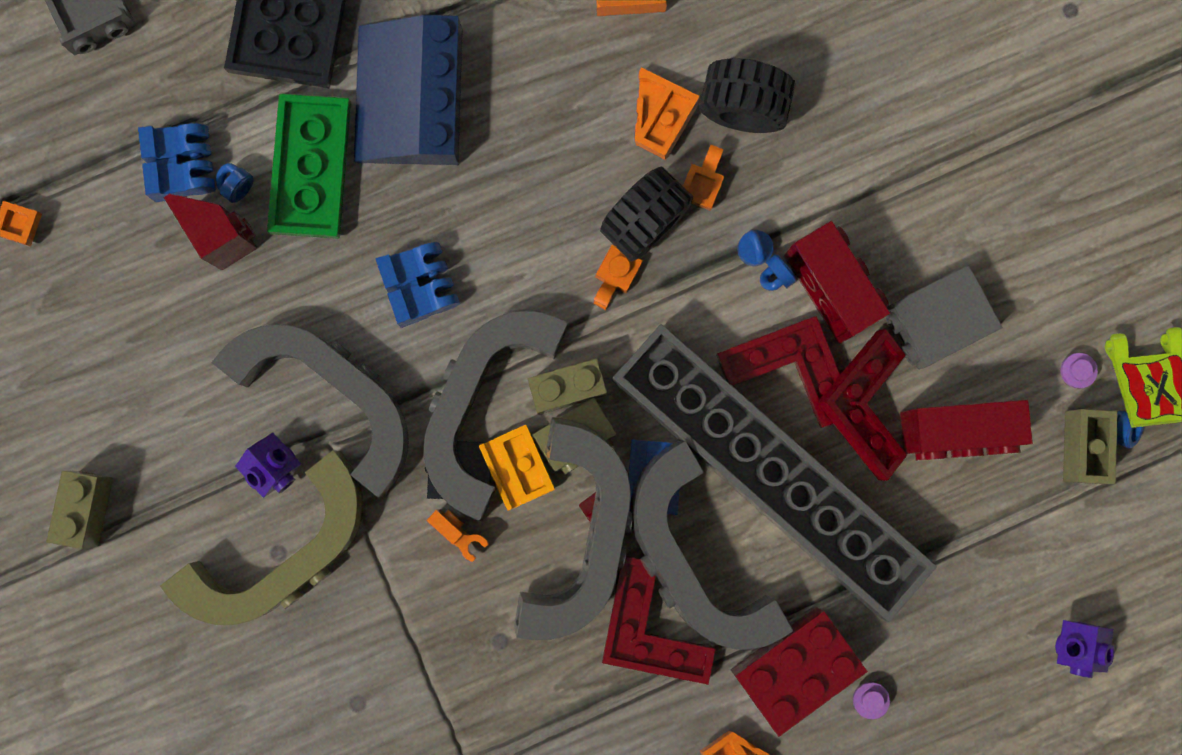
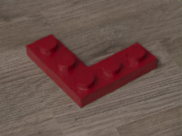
M817 316L716 354L724 377L731 386L795 363L820 428L834 424L817 402L840 374Z
M886 329L877 330L817 402L878 481H888L907 456L867 404L906 356Z
M626 556L624 566L619 571L602 663L709 685L715 654L714 647L645 633L656 575L651 577L648 574L640 558Z

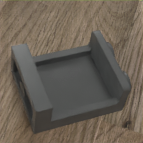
M45 0L61 33V37H59L61 45L74 56L89 53L98 44L108 39L120 38L129 29L137 26L124 0Z
M969 265L889 305L887 309L890 314L885 317L891 331L894 334L898 333L905 345L902 347V351L906 355L905 358L912 366L916 365L918 370L926 368L1003 328Z

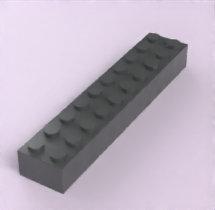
M662 324L656 328L612 378V382L679 441H686L690 450L879 618L890 622L937 568L926 556Z

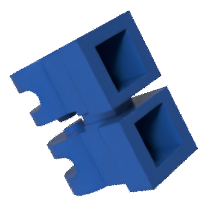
M190 123L166 128H154L153 126L138 127L141 158L146 162L142 163L145 195L154 202L165 201L163 197L168 194L185 197L208 194L216 190L214 179L206 177L197 178L200 175L213 172L212 162L192 160L180 164L181 159H198L212 154L209 144L195 143L210 137L207 125Z
M439 242L427 243L390 256L388 254L375 258L400 328L427 319L432 315L448 311L460 304L457 294L437 297L439 292L454 286L450 277L434 279L424 286H419L418 280L435 278L438 274L448 270L446 261L426 264L427 260L442 254Z

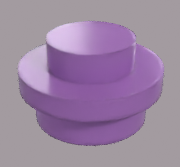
M1075 353L1064 359L1060 372L1062 379L1067 385L1080 389L1090 386L1096 380L1098 368L1096 362L1089 355Z
M866 682L855 690L853 705L862 717L878 719L887 712L890 698L883 686L875 682Z

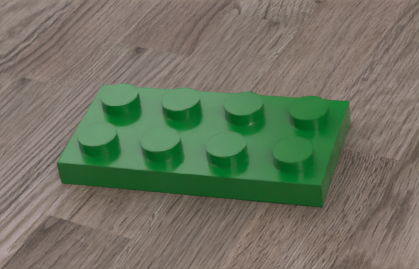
M279 94L267 232L269 234L340 239L351 101L349 98Z

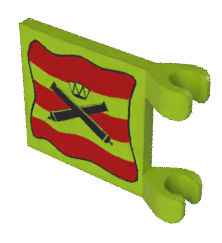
M1180 327L1168 328L1166 330L1167 334L1161 336L1160 343L1166 354L1129 358L1127 337L1121 333L1111 335L1110 340L1105 343V350L1113 363L1131 428L1182 422V329Z

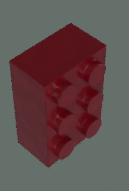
M831 220L796 241L784 254V257L838 344H841L883 319L890 312L887 309L889 302L881 289H875L867 276L870 273L866 264L860 257L855 258L849 249L850 240L846 232L840 226L836 227Z
M1028 400L917 408L900 412L903 449L906 454H915L916 461L947 458V451H951V458L984 456L983 448H986L987 455L1021 453L1020 445L1033 444Z
M815 607L792 624L793 632L773 644L761 647L731 669L734 676L778 737L868 672L827 614L818 607Z

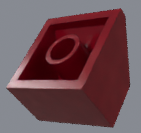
M168 194L163 197L199 257L216 268L224 270L257 249L252 240L256 236L254 230L245 218H240L236 211L230 213L221 205L174 194Z

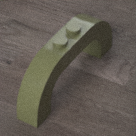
M333 450L305 472L323 498L325 505L323 525L314 539L246 591H233L222 587L212 578L200 561L188 563L161 584L160 587L181 611L196 620L214 625L241 624L264 616L280 605L284 609L288 608L303 596L299 590L310 582L315 586L331 574L328 567L343 556L359 531L363 516V494L360 482L350 475L354 471L353 467L341 451Z

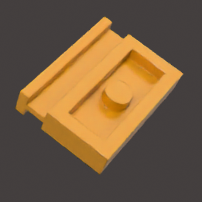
M523 425L479 445L507 511L555 490L527 425Z

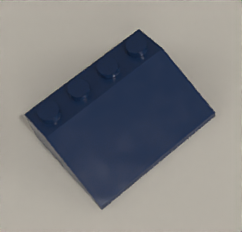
M420 15L359 26L354 141L355 163L459 165L463 37L459 16Z

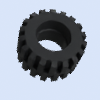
M743 58L716 60L708 66L699 110L711 121L730 129L749 133L777 132L783 130L787 125L796 83L783 70L764 62Z
M663 166L655 168L638 180L614 205L604 218L600 232L630 261L637 260L652 249L681 219L691 206L693 196Z

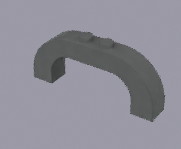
M517 311L500 315L482 325L472 334L463 346L457 361L450 360L443 379L448 380L443 392L437 391L429 406L428 411L433 414L428 423L424 438V460L429 478L437 492L449 505L463 514L482 521L497 489L467 473L457 455L459 434L489 367L499 355L515 348L531 349L555 359L568 330V322L534 311Z
M266 325L250 329L234 338L219 352L211 363L238 385L249 387L261 371L270 363L279 359L295 358L305 363L362 409L370 421L372 441L367 454L350 475L377 497H384L404 468L408 454L409 438L407 424L401 408L391 394L375 381L379 377L377 373L364 363L359 367L348 360L351 353L338 342L334 341L330 345L306 330L289 325Z
M555 417L551 418L545 451L548 459L573 463L588 470L595 480L596 495L583 565L575 582L567 589L551 595L520 592L514 628L517 638L529 640H552L568 636L585 627L602 611L613 591L618 568L622 569L624 566L626 548L622 547L624 533H630L633 519L632 512H629L630 485L627 472L613 448L600 434L586 425Z
M677 441L663 449L649 461L640 473L633 490L630 511L633 515L632 527L635 537L645 555L640 558L641 562L651 577L655 575L658 577L663 586L658 591L669 609L675 607L686 624L708 640L727 648L742 650L756 649L773 644L793 632L776 600L765 595L741 610H718L707 598L669 530L667 510L674 493L684 484L703 474L686 441Z

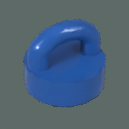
M232 163L222 165L216 176V185L220 190V195L231 203H236L244 198L254 182L253 176ZM231 172V174L225 180L227 173Z
M750 230L745 233L737 246L738 256L746 265L760 266L764 264L773 252V242L770 236L760 230Z
M773 255L765 262L768 268L760 275V284L764 289L774 291L782 285L788 289L796 282V276L778 255ZM775 274L777 279L773 282H769V277Z
M1117 411V445L1133 448L1139 442L1144 426L1131 428L1127 411Z

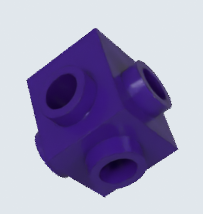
M272 432L247 448L235 467L245 477L248 485L256 489L264 498L275 490L280 494L292 485L296 480L293 474L301 463L295 457L293 451L286 447Z
M1063 620L1061 634L1058 636L1055 645L1058 655L1057 664L1069 666L1070 674L1093 678V672L1108 673V667L1112 664L1115 654L1114 646L1112 645L1114 629Z

